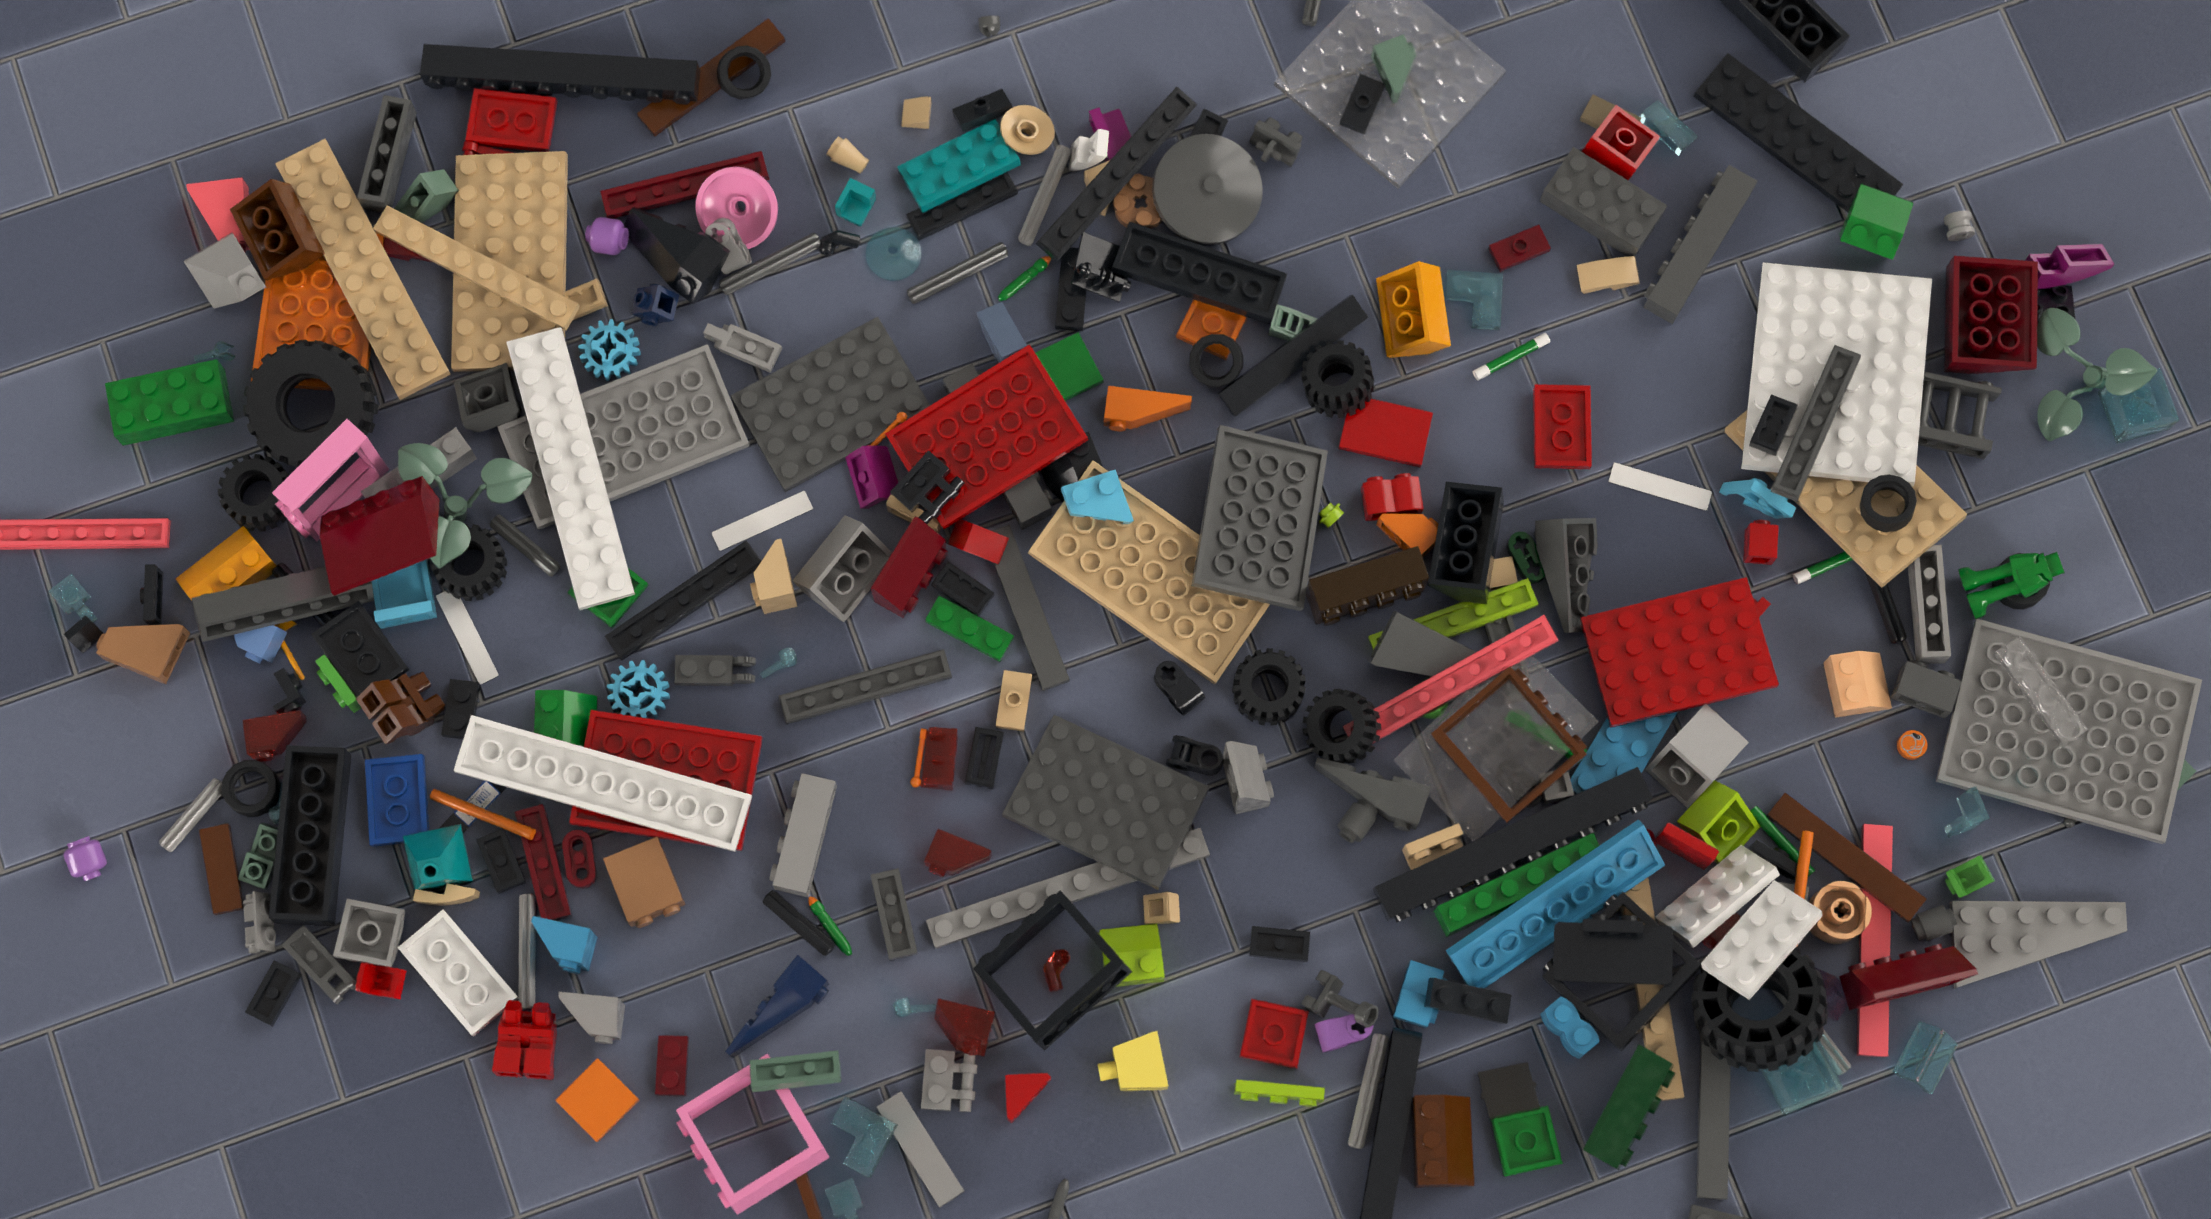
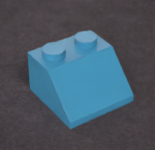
M532 916L531 922L552 957L559 963L560 967H563L564 971L580 974L581 970L589 971L598 938L590 928Z

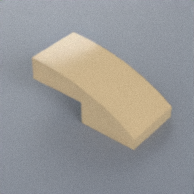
M1634 256L1604 259L1577 265L1581 292L1583 294L1607 288L1617 290L1640 284L1636 258Z
M447 884L444 895L415 889L413 901L425 905H455L479 898L480 892L473 888Z

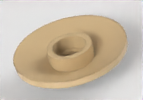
M1019 105L1009 109L1004 114L1000 124L1001 135L1004 141L1013 150L1022 154L1035 155L1044 152L1052 144L1055 135L1054 125L1049 116L1042 110L1030 105Z

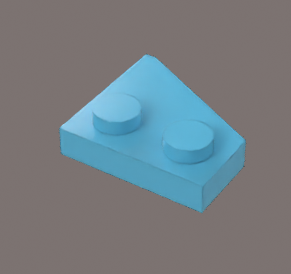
M1116 469L1061 487L1070 516L1093 517L1103 521L1114 520L1124 524H1130L1134 521Z
M1757 478L1723 482L1719 491L1725 496L1728 494H1739L1745 498L1744 505L1757 509L1775 519L1792 518L1796 510L1795 506L1787 502L1788 498L1771 492L1767 488V484Z

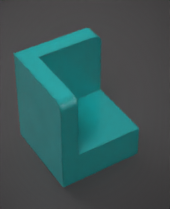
M850 178L835 205L836 215L857 226H862L876 201L875 189Z

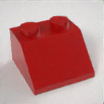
M1615 105L1581 152L1629 181L1661 136Z

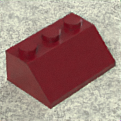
M916 516L913 518L871 587L874 602L904 618L907 612H913L919 601V598H917L921 588L926 589L934 576L931 573L936 564L941 565L948 553V550H946V540Z

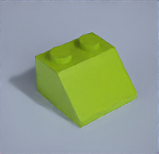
M1716 780L1706 788L1677 820L1682 830L1718 849L1719 853L1714 860L1716 864H1719L1740 845L1744 846L1760 828V825L1739 793Z
M1157 924L1099 930L1104 940L1132 970V973L1116 987L1164 982L1162 949ZM1102 952L1103 967H1105L1110 960Z

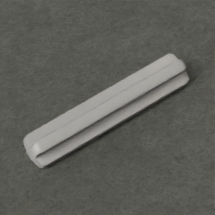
M214 778L159 840V844L169 852L175 850L222 795V782Z

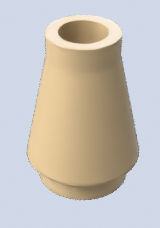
M839 136L826 154L831 157L832 162L855 170L859 174L863 172L869 162L847 138L842 139Z

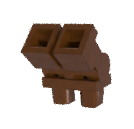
M423 671L411 677H408L405 673L392 681L387 679L372 682L356 698L369 720L377 718L372 725L385 744L392 743L399 737L413 736L421 732L426 727L434 724V717L445 709V704L437 693L425 701L421 697L420 693L431 687V683Z

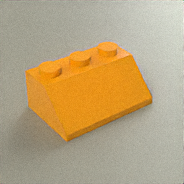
M1418 261L1376 278L1386 355L1388 358L1431 354L1451 346L1439 266Z
M242 526L175 579L191 599L203 594H211L228 590L232 587H241L266 580L272 575V570L276 567V564L249 531Z

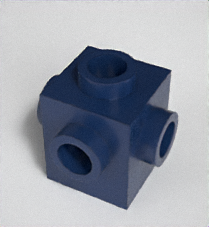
M654 283L648 287L637 288L633 299L632 315L641 318V322L649 326H657L658 323L674 321L679 294L666 289L663 285Z

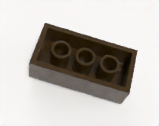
M1416 546L1309 579L1306 596L1316 625L1324 623V626L1339 622L1340 617L1351 614L1352 618L1366 614L1368 612L1367 609L1378 606V609H1384L1394 605L1395 600L1405 598V601H1410L1420 597L1421 592H1424L1429 575L1419 547Z

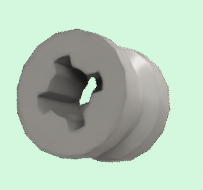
M1970 211L1953 212L1943 218L1944 224L1948 226L1947 239L1949 241H1961L1975 235V229L1970 224L1972 219Z

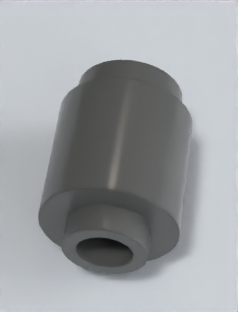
M1359 799L1357 803H1353L1338 823L1339 835L1350 843L1354 841L1361 842L1377 820L1378 810L1368 801Z
M1944 905L1918 913L1916 918L1910 920L1918 941L1924 939L1930 941L1954 932L1953 926L1957 925L1952 909H1945Z

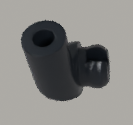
M840 230L834 231L820 239L821 246L819 251L823 255L830 256L834 253V247L839 245L857 249L860 235Z

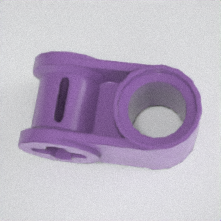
M1351 1014L1315 1023V1028L1322 1052L1324 1053L1367 1039L1373 1030V1025L1369 1028H1364L1363 1034H1359L1358 1030H1352V1026L1355 1025L1356 1021L1355 1015Z

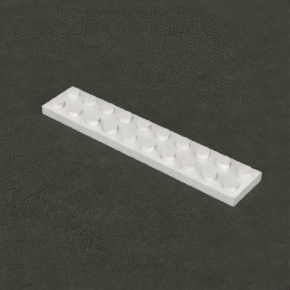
M559 327L507 341L578 608L583 610L635 595L563 330Z
M473 715L470 717L453 770L459 774L736 852L752 799V795Z

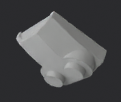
M347 899L333 956L350 962H366L392 968L404 927L405 910Z

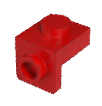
M362 962L356 977L355 990L373 996L401 999L407 971Z

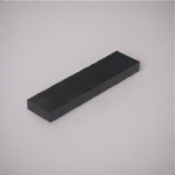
M1005 172L922 213L921 209L918 208L906 214V217L918 241L1017 195L1018 191L1008 172Z

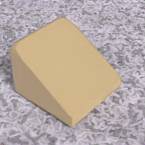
M925 96L904 100L902 127L929 129L931 97Z
M1163 892L1143 895L1145 924L1180 922L1178 894Z

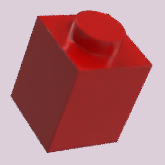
M1755 520L1745 529L1743 563L1772 565L1777 559L1779 525H1772L1767 520Z

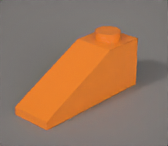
M1108 386L1104 426H1109L1110 430L1121 432L1125 431V429H1134L1191 409L1192 396Z

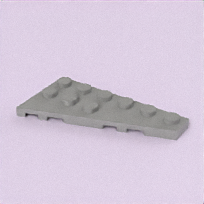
M1951 901L1949 903L1957 922V925L1953 926L1954 932L1951 933L1952 946L1978 972L1973 977L1955 983L1954 989L2126 932V902Z

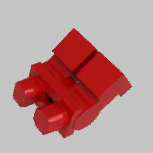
M508 1000L506 1002L498 1025V1041L492 1072L496 1076L523 1078L524 1074L527 1078L554 1080L553 1066L557 1026L556 1013H551L549 1003L538 1002L533 1005L532 1012L522 1011V1003L519 1001Z

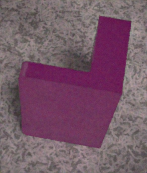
M1099 107L1089 111V123L1093 133L1098 129L1109 131L1107 157L1105 158V162H1107L1131 138V134L1120 109L1102 114Z
M862 446L847 455L845 459L860 509H869L882 500H888L891 494L890 491L898 484L888 447Z

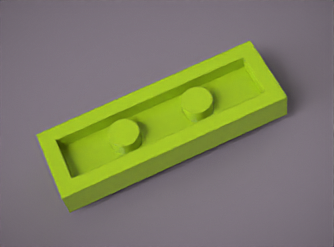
M1236 1080L1234 1094L1241 1095L1240 1100L1258 1101V1097L1270 1098V1103L1287 1104L1288 1099L1299 1100L1300 1106L1317 1107V1102H1323L1325 1088L1248 1080Z

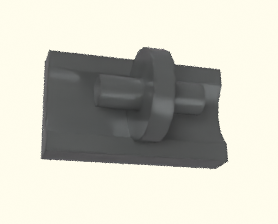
M1271 117L1264 122L1259 120L1254 127V132L1249 142L1263 152L1261 161L1267 163L1272 157L1291 167L1296 161L1303 137L1295 131H1290L1287 136L1279 132V122Z

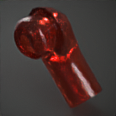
M1065 949L1053 951L1043 966L1049 992L1064 989L1060 973L1071 958L1070 953Z

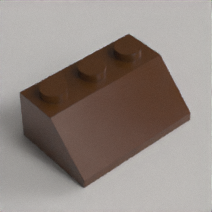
M270 179L230 209L264 280L274 279L303 270L325 255L289 183Z
M1414 1095L1411 1102L1415 1188L1474 1186L1470 1097Z

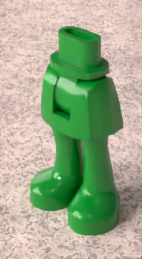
M2058 552L2046 556L2044 553L2015 554L2010 556V562L1980 571H1974L1969 567L1958 569L1966 593L1987 583L2013 576L2014 581L1967 594L1975 619L1985 616L1987 606L1993 602L2021 593L2027 598L2048 585L2049 581H2053L2052 577L2065 573Z

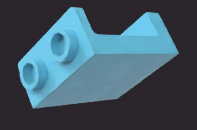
M428 559L371 581L376 611H374L375 622L381 629L437 618Z

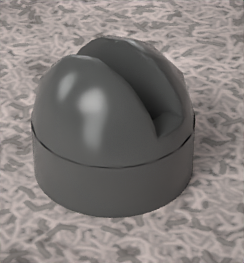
M983 16L978 18L979 29L984 36L990 37L991 35L995 36L998 34L1001 26L999 16Z

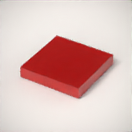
M1667 823L1655 837L1658 845L1703 870L1716 859L1719 853L1718 849L1671 823Z
M1251 999L1239 1057L1297 1069L1309 1011Z

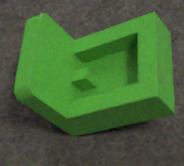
M1981 855L1947 871L1946 875L1948 878L1945 879L1950 892L1953 895L1957 893L1959 898L1995 881Z

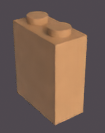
M658 837L603 858L627 922L631 927L635 925L637 928L645 927L654 922L652 918L664 914V917L672 916L681 911L680 907L686 905Z

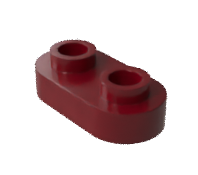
M572 830L565 835L562 842L566 876L574 887L587 888L594 883L597 877L593 842L585 831ZM577 841L583 842V848L579 851L573 848ZM580 870H587V876L584 879L577 877Z

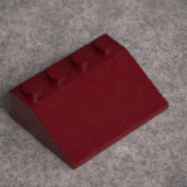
M1953 256L1946 266L1944 372L1980 374L2035 370L2037 368L2038 261Z
M423 476L413 480H406L398 486L379 491L373 496L354 501L348 506L329 511L321 516L319 535L330 590L334 596L436 556L440 499Z

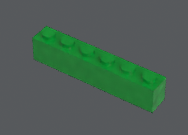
M1591 833L1437 906L1434 913L1446 937H1449L1512 906L1600 845L1594 833Z

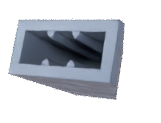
M1003 302L977 312L981 330L997 364L1027 346Z

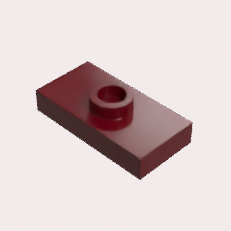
M1538 224L1490 244L1488 249L1499 272H1502L1550 252L1551 247Z

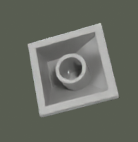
M233 232L184 260L185 265L214 309L241 302L266 288L262 278Z
M559 992L558 998L591 1037H595L596 1043L612 1044L613 1039L621 1040L625 1004L619 998Z

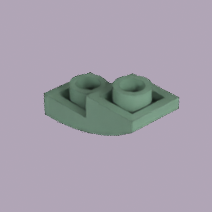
M264 822L259 824L251 851L246 853L238 880L267 889L274 871L277 827Z

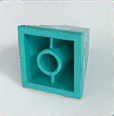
M461 824L403 836L414 890L426 891L446 887L447 884L456 885L473 881Z

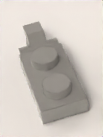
M708 323L703 332L704 338L715 342L714 348L720 352L769 373L772 372L782 350L780 344L733 324H730V326L724 324L721 329Z

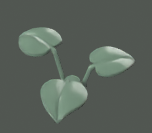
M2047 308L2043 311L2037 325V347L2042 353L2049 356H2057L2064 350L2072 358L2086 366L2087 369L2083 374L2086 386L2071 391L2066 396L2059 390H2052L2043 397L2038 407L2037 418L2039 428L2048 441L2069 435L2080 425L2083 417L2082 407L2078 401L2071 399L2073 396L2084 392H2091L2093 388L2107 389L2108 392L2118 396L2128 395L2146 385L2157 373V369L2140 353L2129 348L2115 350L2108 357L2106 368L2086 361L2069 348V346L2076 344L2080 339V328L2077 321L2067 312L2057 308Z
M413 443L405 445L398 450V470L402 480H413L423 476L429 486L435 480L445 502L444 518L441 516L438 518L436 556L430 558L439 569L444 567L447 563L462 555L468 548L471 534L463 522L467 517V508L472 507V503L480 493L486 489L487 497L493 503L500 504L513 501L530 485L532 473L507 458L493 459L481 471V479L485 484L480 485L469 500L466 501L461 496L454 495L449 497L439 475L447 470L448 463L446 457L439 449L428 444Z

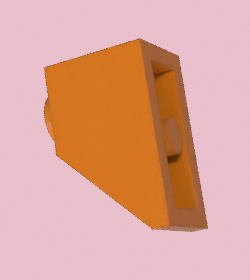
M1382 514L1378 518L1376 525L1402 550L1418 546L1423 558L1434 548L1438 523L1433 518L1427 519L1423 514Z

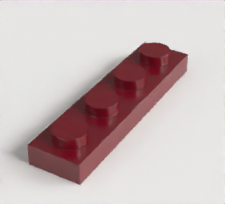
M540 804L515 811L517 822L536 830L532 840L522 836L521 839L541 918L557 921L571 917L572 913L545 806Z

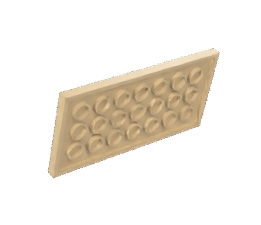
M566 151L456 155L455 186L459 191L455 194L454 240L564 297L566 291L568 154ZM453 273L451 369L453 372L485 371L507 363L509 370H514L507 341L559 328Z
M1747 410L1725 427V433L1742 450ZM1917 465L1915 484L1912 487L1915 490L1917 499L1913 517L1904 528L1893 532L1875 530L1861 516L1859 505L1864 487L1869 482L1809 476L1798 502H1794L1881 588L1966 519L1967 513ZM1764 471L1773 481H1775V478L1778 473ZM1880 490L1872 496L1871 506L1875 512L1882 516L1895 517L1904 511L1905 500L1895 491Z
M1092 461L1079 481L1109 471L1095 461ZM1119 479L1134 520L1130 524L1114 520H1097L1093 517L1070 516L1064 500L1030 548L1028 554L1204 678L1216 684L1270 604L1191 586L1200 535Z

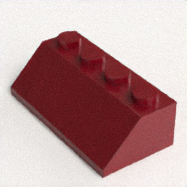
M1941 944L1924 948L1925 953L1917 955L1916 950L1899 954L1900 959L1892 961L1891 957L1887 956L1874 960L1873 966L1866 967L1865 962L1849 966V972L1839 976L1848 1008L1853 1010L1950 986L1973 977L1978 972L1954 946L1942 948Z

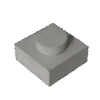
M1554 771L1540 773L1538 776L1539 783ZM1567 772L1543 793L1545 804L1564 801L1574 796L1569 773Z

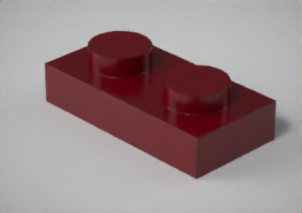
M658 1035L656 1096H686L688 1036Z

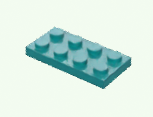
M996 119L897 166L923 213L1020 166L1021 162L1015 150L1004 141L1000 126Z

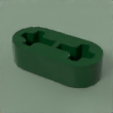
M1525 532L1514 533L1507 543L1508 554L1513 557L1514 565L1523 580L1528 578L1530 584L1539 583L1543 580L1545 573L1536 544L1529 534ZM1517 539L1520 543L1526 542L1527 545L1524 548L1526 556H1524L1520 548L1514 549ZM1527 560H1530L1533 567H1540L1538 576H1535L1534 573L1528 574L1527 571L1530 565Z

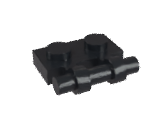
M928 450L890 493L912 513L921 505L925 511L918 518L928 524L933 518H938L942 513L940 510L950 499L954 500L959 495L958 490L965 483L958 476L950 484L946 482L944 478L951 470ZM938 486L943 491L931 503L927 496Z

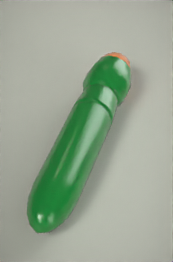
M1044 256L1038 259L1033 266L1028 268L1001 291L998 300L1005 301L1037 276L1038 273L1043 272L1050 263L1051 257Z
M810 896L808 903L812 913L817 916L840 951L850 956L852 948L849 942L825 911L823 904Z

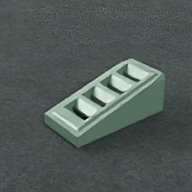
M1277 304L1269 336L1289 341L1302 331L1304 324L1310 325L1317 318ZM1282 318L1287 319L1285 328L1280 327ZM1293 321L1298 322L1295 332L1290 331Z

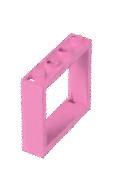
M346 419L272 492L278 500L275 505L303 537L307 538L310 535L317 542L320 539L321 516L329 511L338 510L359 500L363 496L361 491L380 479L389 468L368 437ZM357 452L359 458L302 514L299 508Z
M766 1054L760 1059H766L770 1057L768 1054ZM750 1065L676 1109L681 1119L676 1122L685 1137L690 1135L694 1141L690 1148L698 1161L704 1159L708 1166L704 1169L706 1176L712 1185L718 1183L722 1190L718 1193L721 1202L725 1208L731 1206L737 1215L830 1158L789 1088L776 1090L777 1094L809 1148L734 1193L694 1124L693 1119L751 1084Z

